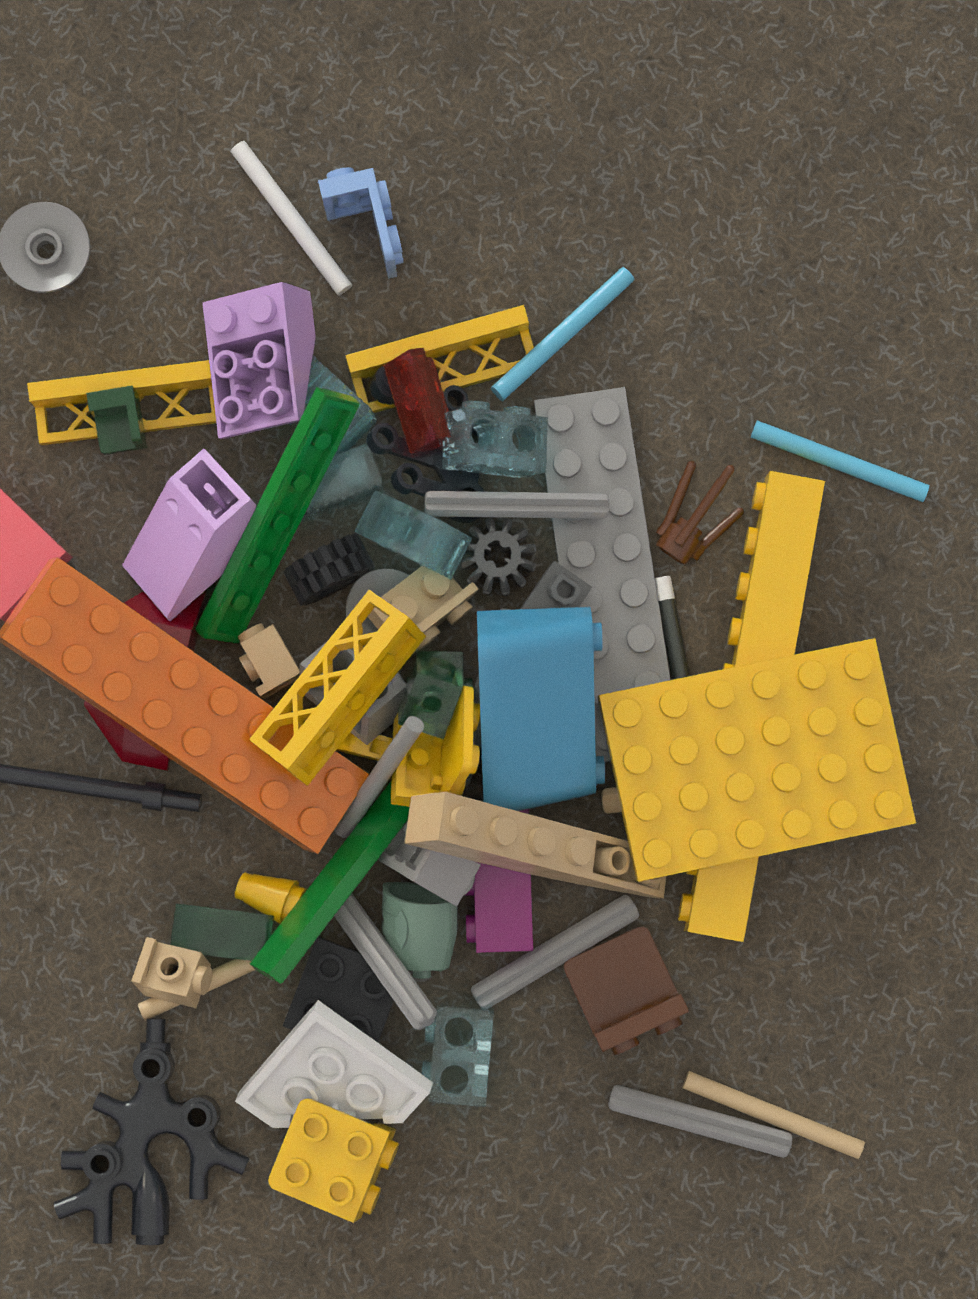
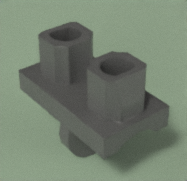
M552 561L520 609L579 607L592 589V586L556 561Z

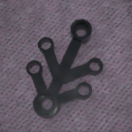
M396 364L381 366L370 378V392L378 402L395 405L417 442L398 436L396 429L392 425L379 423L367 434V446L375 454L384 455L388 453L433 468L442 481L439 482L425 478L418 466L413 463H404L391 475L393 488L401 494L414 493L425 497L428 491L485 492L478 484L482 455L490 448L493 442L492 434L487 427L476 424L462 435L461 444L465 453L460 473L451 460L458 415L467 407L469 401L465 390L459 386L451 385L438 396L437 406L440 411L436 433H434L408 391L410 379L407 371L402 366ZM388 375L396 380L398 386L390 383ZM448 395L457 400L458 407L449 403ZM377 433H381L387 438L388 445L379 442ZM472 434L477 435L481 439L482 446L473 442ZM401 473H406L411 477L412 485L403 481ZM480 517L449 518L456 522L471 523Z

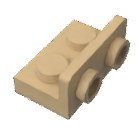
M434 556L381 598L407 615L426 635V638L418 646L420 651L441 633L437 628L438 625L446 619L453 625L473 608L468 601L479 589L473 582L462 589ZM374 608L368 615V618L379 629L388 616Z

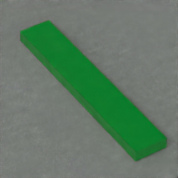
M316 387L195 628L202 638L239 644L238 636L246 630L360 406V403L353 396Z
M392 781L251 961L250 965L260 974L279 984L284 982L408 821L410 807L391 804Z

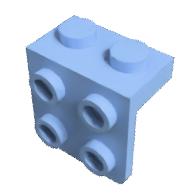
M349 167L333 170L326 175L327 179L318 180L327 221L372 210L388 279L397 277L396 265L404 262L396 225L387 227L386 224L387 220L393 219L386 181L376 182L373 168L354 172V169Z

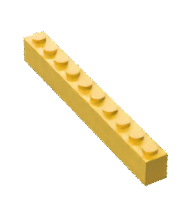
M769 471L764 483L756 482L752 509L759 510L756 528L748 527L743 554L751 555L748 573L740 572L735 599L742 600L743 605L740 619L732 617L727 645L735 646L732 664L724 663L723 669L795 654L825 481ZM759 857L687 871L686 874L694 875L691 894H682L678 920L686 922L684 931L744 942Z

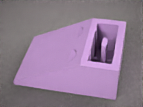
M279 282L202 302L218 438L225 439L300 421L304 413L316 337L310 291Z
M202 449L169 478L122 566L165 617L171 621L222 576L257 505L205 449Z

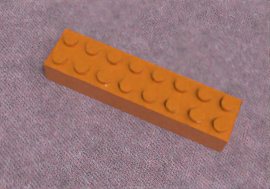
M58 557L48 560L0 629V643L305 851L319 854L357 796L358 790L369 776L367 772L335 751L310 784L306 786L249 740L274 709L271 705ZM293 724L280 726L268 742L279 751H282L294 736Z

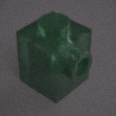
M417 658L398 707V725L403 726L408 717L414 716L423 722V733L444 739L463 689L462 672L456 671L455 665L440 658H430L429 661Z

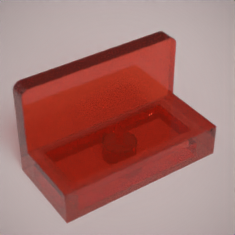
M424 348L409 349L383 365L410 454L448 448L457 444L458 439L434 361L431 357H426Z

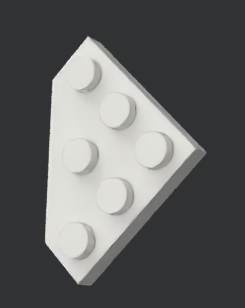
M318 1000L242 1087L235 1102L272 1128H289L299 1102L307 1098L359 1119H383L384 1124L403 1123L429 1095L433 1082Z

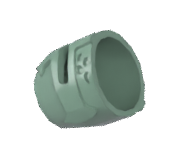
M383 883L382 934L406 969L412 971L413 977L418 979L430 978L431 971L441 972L448 969L458 931V905L456 907L417 883Z

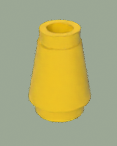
M244 872L238 881L235 898L281 924L307 889L300 887L297 880L257 874L252 875Z

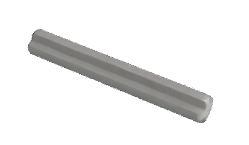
M428 491L424 499V510L427 516L605 519L608 517L610 505L609 497L604 493Z
M351 893L334 917L413 1028L421 1030L426 1026H430L435 1021L437 1010Z
M628 895L619 897L536 947L533 951L526 953L476 983L471 988L472 995L483 1010L489 1009L562 965L568 959L577 956L638 919L640 915L637 907Z
M615 1085L612 1088L608 1106L612 1111L782 1158L787 1157L791 1149L792 1135L784 1130L620 1085Z

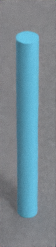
M620 268L491 387L496 397L504 401L634 281L633 275L626 268Z
M758 420L750 437L920 502H924L930 485Z

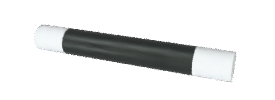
M671 576L655 578L671 677L672 680L689 677L690 673Z

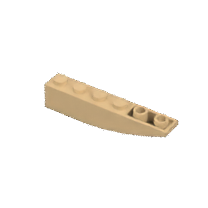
M449 792L411 796L404 844L550 879L651 898H664L666 876L640 882L636 881L628 841Z

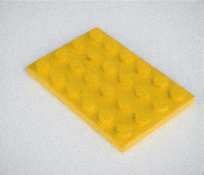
M875 638L597 696L637 882L916 823Z

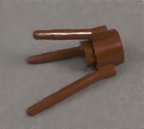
M689 461L686 465L665 519L656 531L661 537L655 544L662 552L684 566L687 565L691 558L698 561L704 551L744 514V509L738 507L700 541L698 540L703 532L697 528V525L734 473L735 467L731 464L727 465L719 478H717L690 519L687 521L680 517L675 524V519L691 482L696 463Z

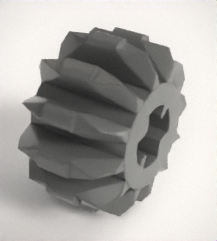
M487 518L485 520L487 534L484 535L475 526L469 529V534L477 544L468 541L460 543L459 549L466 554L473 555V557L460 560L459 568L461 570L476 568L467 578V583L471 584L473 582L476 585L482 578L486 579L483 585L484 595L489 596L493 589V583L500 582L502 596H508L510 594V587L507 580L512 579L520 588L526 585V580L518 572V569L528 573L535 571L536 564L522 557L535 554L536 545L526 544L519 546L528 536V530L521 528L513 536L510 535L512 529L511 519L506 518L504 520L502 531H495L493 518ZM494 546H499L502 553H510L511 559L505 558V566L501 568H496L494 561H486L484 558L485 554L491 555V548Z

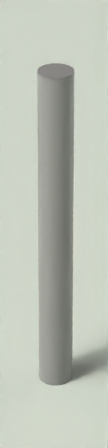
M414 716L408 717L334 829L338 836L347 838L415 743L424 729V724L419 718Z

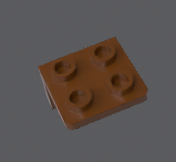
M636 927L580 953L564 963V972L602 1052L611 1048L614 1055L623 1053L640 1044L637 1038L638 1035L653 1028L657 1035L666 1033L682 1025L683 1022L680 1016L689 1012L682 995L675 988L650 931L645 927Z

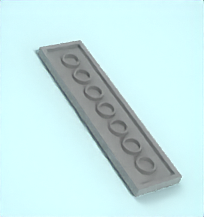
M625 387L534 400L547 493H604L609 497V514L605 519L551 518L558 563L592 586V589L579 607H591L592 623L601 622L603 648L602 651H594L596 756H604V762H611L597 696L670 680Z

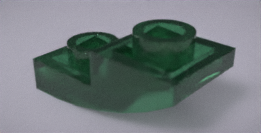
M176 903L170 945L202 952L203 955L252 961L271 937L274 916Z

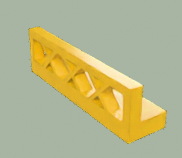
M524 305L345 355L358 402L360 403L362 416L395 407L394 404L387 405L378 401L368 403L362 379L371 377L381 366L386 364L402 366L407 373H409L413 364L426 362L440 370L430 386L419 388L410 383L409 390L411 391L409 392L415 401L440 395L451 385L464 388L504 376L520 360L507 363L493 355L500 340L520 334L525 355L534 348ZM492 342L488 351L478 347ZM469 349L484 357L476 373L464 376L449 367L459 351ZM448 355L444 364L434 359ZM489 361L498 365L497 367L484 370ZM445 373L455 378L441 382ZM388 375L389 379L396 382L394 378Z
M209 360L27 383L29 402L35 407L39 444L49 445L98 438L96 423L88 417L90 414L88 405L82 412L74 405L88 403L86 393L132 385L139 394L140 401L144 396L158 395L169 404L158 419L146 421L143 418L145 432L216 423ZM209 388L211 413L192 415L179 405L190 390ZM179 392L174 400L164 393ZM66 406L78 415L67 431L49 433L46 408ZM175 409L183 415L169 418ZM84 421L93 427L78 429Z
M368 590L249 740L281 764L294 777L308 786L426 638V635L407 615L371 590ZM374 608L388 616L378 631L363 634L362 623ZM354 648V661L345 670L333 672V659L340 651ZM324 686V698L319 705L303 710V697L309 689ZM293 724L294 736L282 751H279L268 742L280 726Z

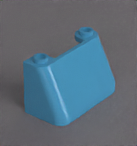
M591 607L477 611L483 802L515 811H522L596 794V784H605L604 756H596L594 651H602L603 648L601 622L592 623Z

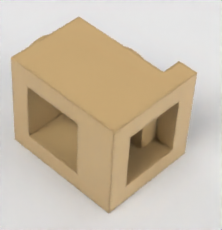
M262 623L257 624L238 636L246 654L239 657V660L252 682L259 678L262 680L263 684L255 689L263 700L294 683L299 678L300 669L273 624L267 628Z
M147 937L131 982L144 996L197 1008L200 996L205 995L210 987L212 969L210 962L202 952L159 943L156 939ZM174 965L179 966V967H178V970L176 971V973H174L173 975H170L171 972H172L173 966H174Z

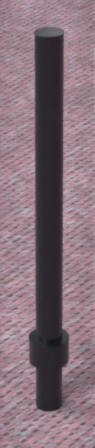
M0 764V783L140 803L143 809L162 811L163 807L200 812L202 794L167 789L164 783L147 781L145 785Z

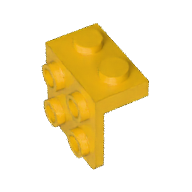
M462 686L445 718L398 711L394 719L393 739L407 718L411 716L419 718L424 724V729L392 774L391 804L410 807L411 796L438 792H449L460 796L463 794L466 779L469 774H475L480 756L479 746L473 745V732L476 731L480 719V704L474 703V688L469 686Z
M310 1098L303 1099L297 1106L270 1173L269 1185L274 1190L354 1223L362 1217L363 1212L371 1215L377 1203L381 1188L374 1184L381 1167L389 1170L399 1146V1143L392 1140L396 1129L380 1122L376 1124L368 1123Z

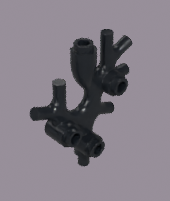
M147 1019L146 1042H140V1053L133 1063V1073L139 1082L135 1095L128 1101H121L100 1092L94 1102L93 1110L112 1118L119 1126L120 1134L116 1142H99L87 1151H62L61 1170H82L89 1178V1184L79 1192L55 1201V1212L60 1220L81 1211L87 1210L92 1212L94 1217L93 1243L95 1244L112 1243L113 1194L115 1189L122 1185L129 1187L132 1191L131 1234L136 1235L135 1244H164V1235L169 1234V1197L162 1177L153 1167L148 1157L149 1144L158 1135L166 1133L176 1135L185 1142L189 1149V1199H208V1174L212 1167L219 1165L243 1175L250 1159L225 1147L217 1139L214 1128L220 1120L221 1111L218 1103L212 1097L197 1095L188 1101L178 1102L170 1095L167 1081L174 1073L175 1061L171 1054V1042H165L166 1019ZM148 1059H154L159 1063L160 1072L157 1076L150 1075L147 1072L146 1062ZM194 1108H200L206 1113V1122L204 1124H197L193 1121L191 1113ZM97 1155H104L108 1158L110 1164L108 1170H101L97 1167Z

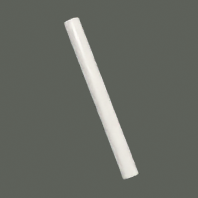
M245 141L236 144L230 152L335 293L340 296L352 287L351 282Z

